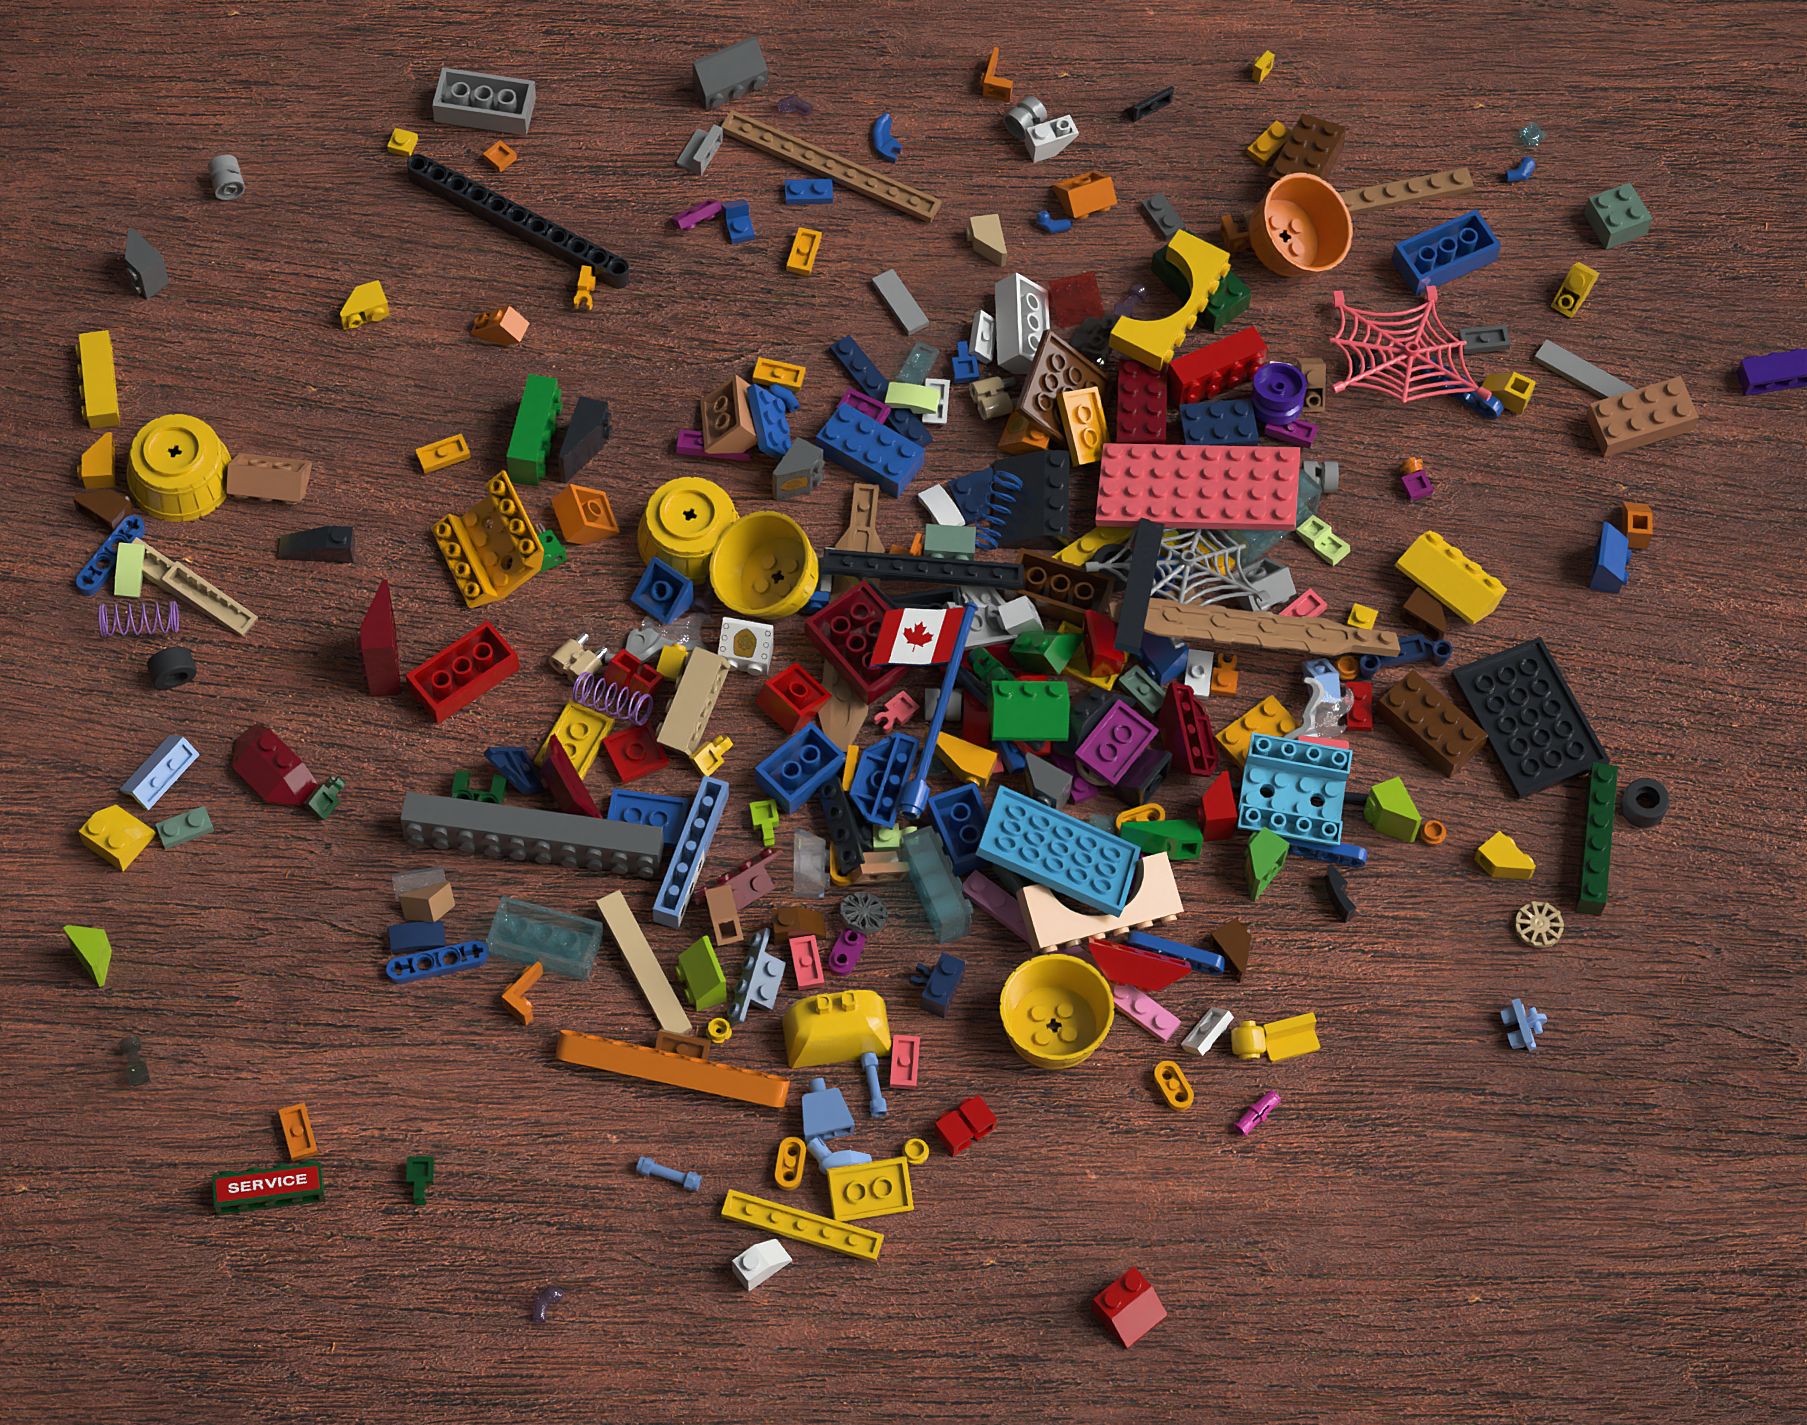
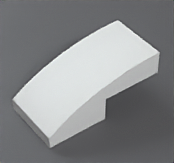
M926 378L925 387L939 390L941 394L936 414H923L922 423L946 425L950 380Z
M939 484L918 494L919 502L931 514L934 524L965 525V520L958 508Z

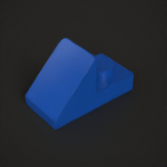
M740 199L721 203L731 244L755 240V233L749 216L748 202Z

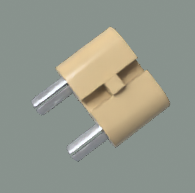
M999 376L970 383L971 397L975 404L978 403L977 409L983 420L1013 412V408L1017 406L1019 398L1010 399L1008 393H1004V388L1016 384L1013 377L1001 380Z
M584 632L575 640L568 639L549 658L550 665L562 675L566 673L568 679L573 683L583 672L594 674L602 666L601 659L608 653V649L604 646L595 654L590 650L584 651L583 644L589 639V636ZM587 675L583 677L579 686L583 685Z

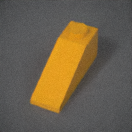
M928 726L924 730V743L930 728ZM940 731L934 753L966 785L975 782L977 788L985 790L996 766L997 753Z

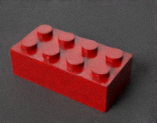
M1251 326L1170 361L1167 371V392L1179 409V405L1195 404L1207 397L1213 398L1228 388L1234 389L1244 381L1253 380L1257 370L1265 365L1268 347L1256 328Z
M487 620L406 674L407 687L433 720L439 724L520 669L518 654Z

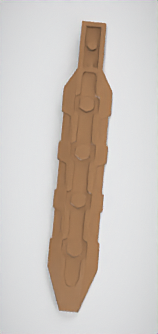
M855 483L850 527L835 545L836 550L885 553V549L875 530L879 485ZM834 575L832 595H830L829 604L854 587L844 576ZM868 578L879 588L880 579ZM825 658L823 680L820 685L832 697L820 709L818 716L823 733L844 754H847L848 745L853 744L867 717L868 706Z
M1150 598L1144 626L1145 632L1158 636L1209 639L1218 643L1259 645L1262 648L1295 649L1331 656L1356 652L1398 657L1400 653V646L1395 632L1352 628L1325 618L1276 615L1272 612L1258 610L1254 612L1226 609L1224 606H1200ZM1123 601L1109 603L1108 609L1111 620L1119 622Z

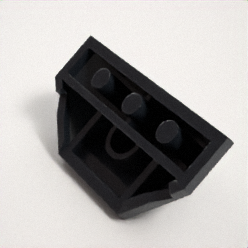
M1098 686L1080 690L1070 699L1068 740L1052 741L1054 752L1074 760L1073 755L1118 699L1130 708L1136 704V699Z

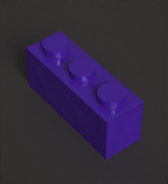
M1797 348L1784 353L1773 352L1766 356H1749L1741 359L1736 373L1744 396L1807 386V349L1801 350Z

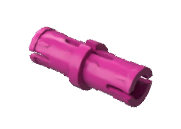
M1269 1089L1255 1104L1252 1103L1247 1108L1248 1111L1233 1124L1235 1131L1242 1137H1246L1259 1122L1263 1123L1267 1118L1266 1115L1281 1102L1279 1095Z

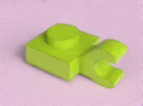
M775 799L750 803L754 830L762 829L764 847L774 846L773 827L779 826Z

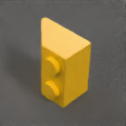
M118 805L95 812L79 830L83 845L123 872L157 834L156 831Z

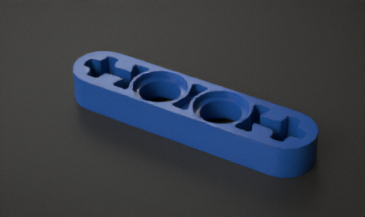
M1430 358V360H1431L1432 362H1434V363H1436L1437 365H1439V363H1438V361H1437L1436 359ZM1443 364V368L1452 372L1450 368ZM1434 368L1419 370L1421 375L1439 372ZM1446 375L1425 378L1431 383L1455 381ZM1464 385L1438 386L1442 390L1468 388ZM1476 392L1450 393L1456 399L1491 420H1495L1504 410L1500 400L1492 395L1486 401L1477 396Z
M130 515L123 519L78 574L76 584L80 593L86 596L96 594L114 573L118 551L112 549V545L115 542L131 544L136 537L141 540L145 534V526L139 516ZM136 525L138 526V529H137V530H136V529H132L131 531H129V526H131V527H135ZM101 560H108L110 562V565L105 569L97 567V563ZM91 579H92V582H93L92 585H91V584H87L86 586H84V583H83L84 581L90 582Z
M1279 836L1290 843L1287 852L1289 854L1355 868L1364 867L1366 864L1367 851L1359 846L1340 843L1339 847Z
M1138 931L1129 932L1125 944L1128 947L1190 962L1191 969L1210 975H1222L1226 965V959L1218 954Z
M469 941L397 957L388 962L386 966L387 976L392 983L404 984L472 969L486 963L488 951L483 942ZM472 950H478L479 958H474ZM463 951L466 959L464 962H462V955L460 953ZM448 954H454L458 959L455 964L447 965L443 962V958ZM421 960H429L432 963L431 968L426 971L419 970L417 965ZM409 963H412L414 973L410 972ZM395 967H401L402 975L396 974Z

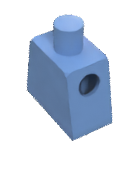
M823 1078L809 1081L811 1093L802 1096L805 1145L818 1137L825 1141L854 1134V1120L838 1088L826 1090Z

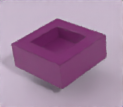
M1424 470L1401 477L1400 483L1410 502L1433 494L1434 489Z

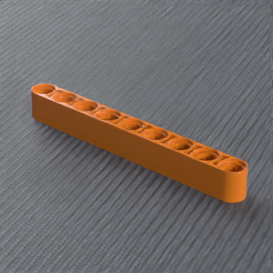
M560 1030L555 1054L557 1059L773 1107H785L790 1083L789 1079L777 1075L571 1030Z

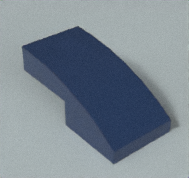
M435 921L434 923H404L388 926L387 928L389 952L415 953L417 949H438L446 946L444 924L442 921Z

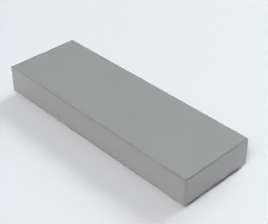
M893 269L872 278L873 286L908 336L929 326V320Z

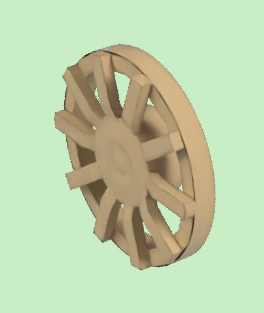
M1533 901L1519 910L1515 918L1517 935L1524 943L1535 948H1546L1554 945L1563 933L1564 922L1560 911L1547 902ZM1537 907L1544 908L1542 914H1539ZM1533 908L1535 915H1532L1527 910ZM1547 910L1553 913L1548 917L1545 916ZM1524 913L1530 920L1520 919V917ZM1555 917L1558 920V923L1550 922ZM1520 924H1528V928L1521 930ZM1549 927H1558V934ZM1531 932L1533 934L1532 939H1529L1524 934ZM1547 932L1554 937L1550 941L1547 940ZM1542 936L1543 942H1535L1536 937Z

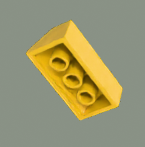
M1431 530L1419 536L1394 565L1471 625L1494 612L1507 591V588L1497 578L1488 575L1479 564L1471 562L1463 556L1459 549L1450 546L1443 540L1441 535Z

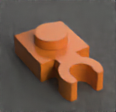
M1223 653L1219 654L1217 660L1218 668H1213L1210 694L1235 697L1238 671L1233 670L1237 663L1236 655H1233L1230 663H1226L1223 661Z

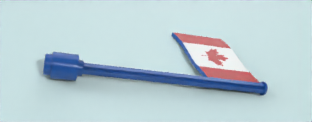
M972 602L965 603L964 607L951 609L904 608L885 612L869 668L882 665L929 666L949 663L915 778L905 783L900 799L899 813L910 819H919L920 814L924 813L930 788L926 786V776L975 611H978V606Z

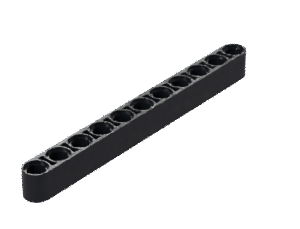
M414 154L408 158V177L413 184L580 271L582 266L592 267L593 277L615 289L625 288L629 284V264L623 258L422 154Z

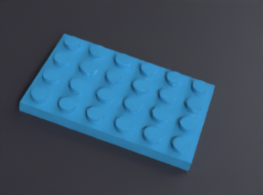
M1000 785L975 855L1119 918L1124 909L1141 847Z

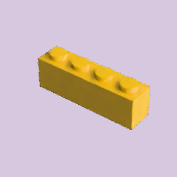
M109 331L79 334L80 344H75L77 358H81L82 364L77 366L79 378L83 379L84 385H80L81 399H85L86 405L82 406L83 419L88 420L91 429L120 425L112 342Z

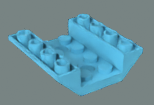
M1252 732L1243 771L1237 811V828L1260 832L1265 826L1278 836L1339 847L1343 824L1341 814L1345 785L1350 773L1353 750ZM1264 787L1270 788L1273 796L1271 798L1263 797L1260 794V789ZM1315 796L1320 797L1324 805L1315 807L1311 804L1310 799Z

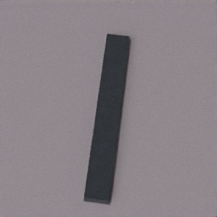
M1140 518L1114 649L1139 654L1165 525L1163 523Z
M824 549L822 574L1022 590L1024 564Z

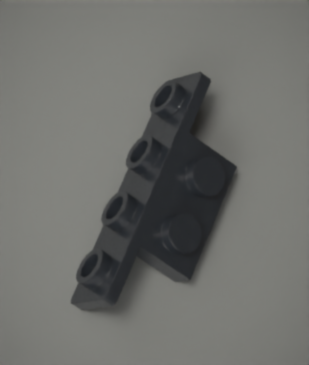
M834 776L821 784L817 790L841 871L844 874H848L857 869L860 864H865L863 852L867 853L873 849L871 842L872 834L853 801L846 798L841 779Z

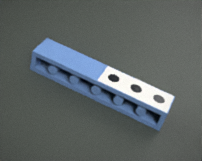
M704 775L653 907L654 922L679 929L728 800V782Z

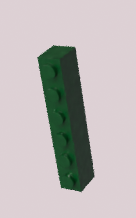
M1593 762L1587 775L1575 912L1601 916L1607 902L1618 766Z

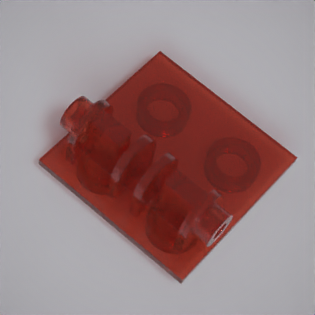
M1094 271L1048 282L1050 287L1048 296L1049 299H1053L1060 328L1106 317Z

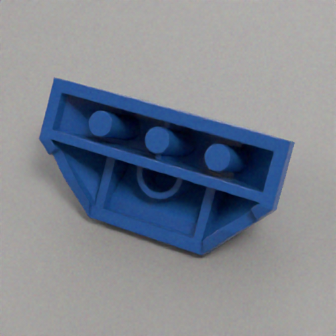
M895 732L890 737L875 743L863 751L849 797L868 823L890 830L893 829L899 810L900 799L905 783L908 782L921 741L920 739Z

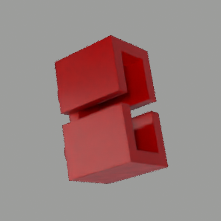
M622 649L609 661L603 678L608 686L616 682L618 693L624 687H628L629 700H631L636 691H639L641 696L648 694L654 699L664 675L647 664L642 667L640 675H637L641 660L625 649ZM627 689L623 691L625 693L624 697H626ZM638 693L635 695L632 701L634 704H636L638 701ZM648 697L644 699L640 708L643 709L649 704Z
M979 1094L972 1099L970 1097L964 1099L958 1105L959 1109L957 1111L954 1110L951 1113L947 1111L936 1120L934 1133L952 1157L973 1144L970 1140L972 1137L978 1141L996 1129L997 1118Z

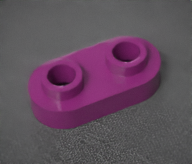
M849 928L841 932L829 956V969L834 975L844 977L852 973L865 947L864 933H858ZM854 936L857 940L849 941L848 938ZM839 958L846 959V962L839 963L837 960Z

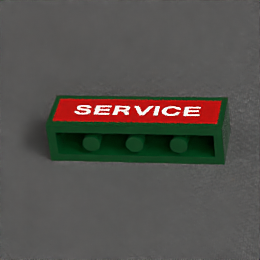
M306 1160L301 1162L300 1165L292 1166L277 1164L269 1169L253 1167L247 1169L246 1172L238 1173L223 1171L219 1175L212 1176L214 1207L218 1216L326 1202L321 1162Z

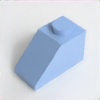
M1326 658L1301 662L1304 677L1314 678L1323 685L1324 697L1319 706L1327 707L1333 705V702L1341 701L1339 673ZM1306 684L1309 696L1311 697L1312 688L1310 685Z

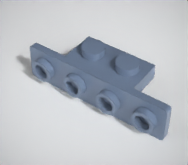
M768 928L754 932L749 939L748 945L750 948L748 955L742 962V975L735 986L734 992L736 995L727 1013L730 1027L744 1022L749 1003L767 1012L773 1009L786 963L765 953L771 932Z

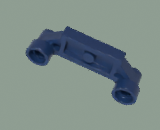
M1423 634L1398 638L1400 646L1398 657L1364 654L1360 659L1359 674L1362 679L1370 680L1379 669L1426 660L1431 661L1437 667H1442L1450 659L1453 648L1446 640H1438L1433 643L1424 639Z

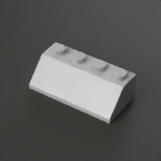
M1016 272L995 283L997 361L1000 367L1013 374H1028L1044 330L1050 329L1048 291Z

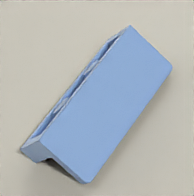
M169 735L120 788V791L123 794L132 795L144 809L149 810L199 756V753L184 737Z

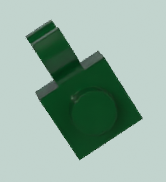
M330 776L325 785L318 784L303 804L319 820H326L340 802L336 795L345 786L346 782L340 776L336 778Z
M434 1156L407 1157L406 1184L407 1186H414L415 1205H426V1186L434 1185Z

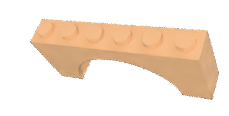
M1166 852L1143 857L1137 861L1135 887L1131 897L1124 905L1123 912L1119 918L1111 914L1087 916L1071 911L1055 898L1049 887L1043 884L1024 887L1016 892L1032 951L1042 950V954L1055 952L1058 950L1057 946L1066 944V948L1081 945V940L1087 939L1088 936L1102 940L1106 938L1105 934L1113 932L1114 936L1128 933L1130 927L1137 926L1138 930L1153 926L1152 922L1161 920L1162 924L1177 920L1176 915L1184 911Z

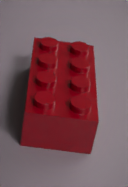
M1119 359L1116 389L1115 444L1165 445L1167 364H1164L1162 369L1158 371L1138 360Z

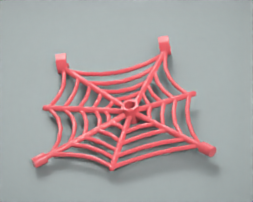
M1426 286L1425 304L1406 311L1393 313H1375L1347 307L1344 305L1343 291H1333L1334 300H1331V305L1333 309H1339L1341 326L1337 335L1334 338H1329V342L1336 344L1344 352L1348 360L1349 373L1346 381H1339L1330 385L1332 394L1345 390L1346 386L1365 387L1389 394L1401 400L1402 404H1405L1408 401L1461 392H1476L1477 396L1488 401L1492 392L1483 387L1479 388L1470 377L1463 359V346L1467 342L1456 339L1440 323L1435 310V304L1437 303L1436 286ZM1425 308L1424 313L1412 319L1399 322L1366 320L1359 315L1394 317L1410 314ZM1430 310H1432L1433 318L1438 327L1454 342L1447 343L1432 329L1427 319ZM1344 311L1354 317L1353 331L1348 340L1338 339L1345 326ZM1421 319L1418 326L1408 330L1390 331L1375 326H1400ZM1358 321L1367 326L1366 335L1362 342L1352 341L1357 332ZM1425 323L1431 334L1440 343H1442V345H1436L1431 339L1428 338L1427 334L1423 330ZM1370 329L1378 333L1375 344L1366 343L1369 338ZM1417 330L1415 335L1407 338H1393L1390 336L1409 334ZM1421 334L1423 335L1425 340L1431 345V347H1427L1425 345V343L1420 338ZM1381 337L1390 342L1388 346L1379 345ZM1413 340V342H1408L1406 346L1401 343ZM1342 345L1351 347L1360 358V374L1351 378L1353 372L1352 360ZM1356 347L1364 348L1371 360L1370 370L1364 372V358ZM1459 347L1461 367L1468 381L1462 379L1454 368L1451 359V348ZM1370 349L1379 352L1382 356L1383 364L1375 367L1374 356ZM1447 349V358L1452 372L1443 368L1441 350ZM1383 351L1389 354V361H1386V356ZM1437 351L1439 365L1430 360L1429 352ZM1393 353H1398L1402 355L1394 358ZM1417 360L1426 364L1412 368V364L1416 363ZM1393 364L1402 366L1406 369L1405 375L1390 366ZM1434 368L1439 371L1410 378L1411 372L1420 369ZM1386 369L1404 379V383L1380 372V370ZM1376 374V375H1379V376H1381V377H1384V378H1386V379H1388V380H1391L1392 382H1394V383L1400 385L1401 387H1403V390L1400 389L1399 387L1395 386V385L1392 384V383H1389V382L1384 381V380H1382V379H1380V378L1372 377V376H1369V375ZM1446 375L1455 380L1408 388L1409 382L1427 377ZM1367 379L1379 382L1401 393L1402 396L1388 389L1366 383H1357V381ZM1447 385H1464L1468 387L1440 390L1407 397L1409 392Z

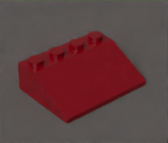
M384 579L360 626L361 637H356L364 688H369L371 697L401 694L396 623L388 579Z
M863 580L805 620V636L868 706L888 692L913 666L882 665L869 668L885 612L891 609L869 584Z

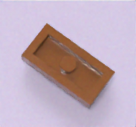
M660 1029L655 1049L708 1060L712 1040Z

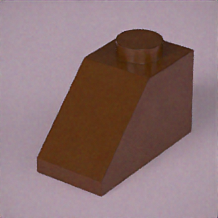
M113 490L76 494L73 497L78 512L111 533L114 532L123 519L134 515L131 500L125 494H118Z
M1418 586L1403 605L1399 618L1435 641L1444 640L1447 625L1441 602L1427 590Z
M799 906L771 909V924L775 946L789 944V939L815 935L816 940L826 939L823 913Z
M1235 918L1211 933L1209 945L1216 954L1226 959L1225 966L1240 984L1244 981L1247 970L1252 935L1249 928Z

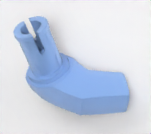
M820 1137L814 1138L807 1145V1150L810 1151L819 1163V1171L827 1175L826 1168L872 1161L870 1154L851 1150L832 1153Z

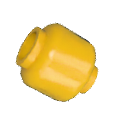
M1255 1021L1240 1022V1027L1232 1029V1052L1235 1055H1239V1059H1259L1260 1054L1266 1051L1265 1030L1261 1026H1256Z

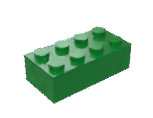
M528 374L507 453L510 482L538 487L540 478H545L547 470L545 459L551 455V436L555 437L558 423L555 422L556 416H561L563 402L560 401L562 389L558 388L557 378Z

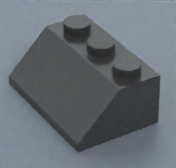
M755 36L692 62L693 91L706 110L719 107L724 102L740 98L745 93L760 89L768 84V69Z

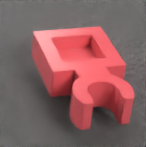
M902 690L884 705L886 712L878 713L874 718V724L877 725L881 721H886L888 724L883 727V733H889L895 722L902 726L919 713L920 706Z

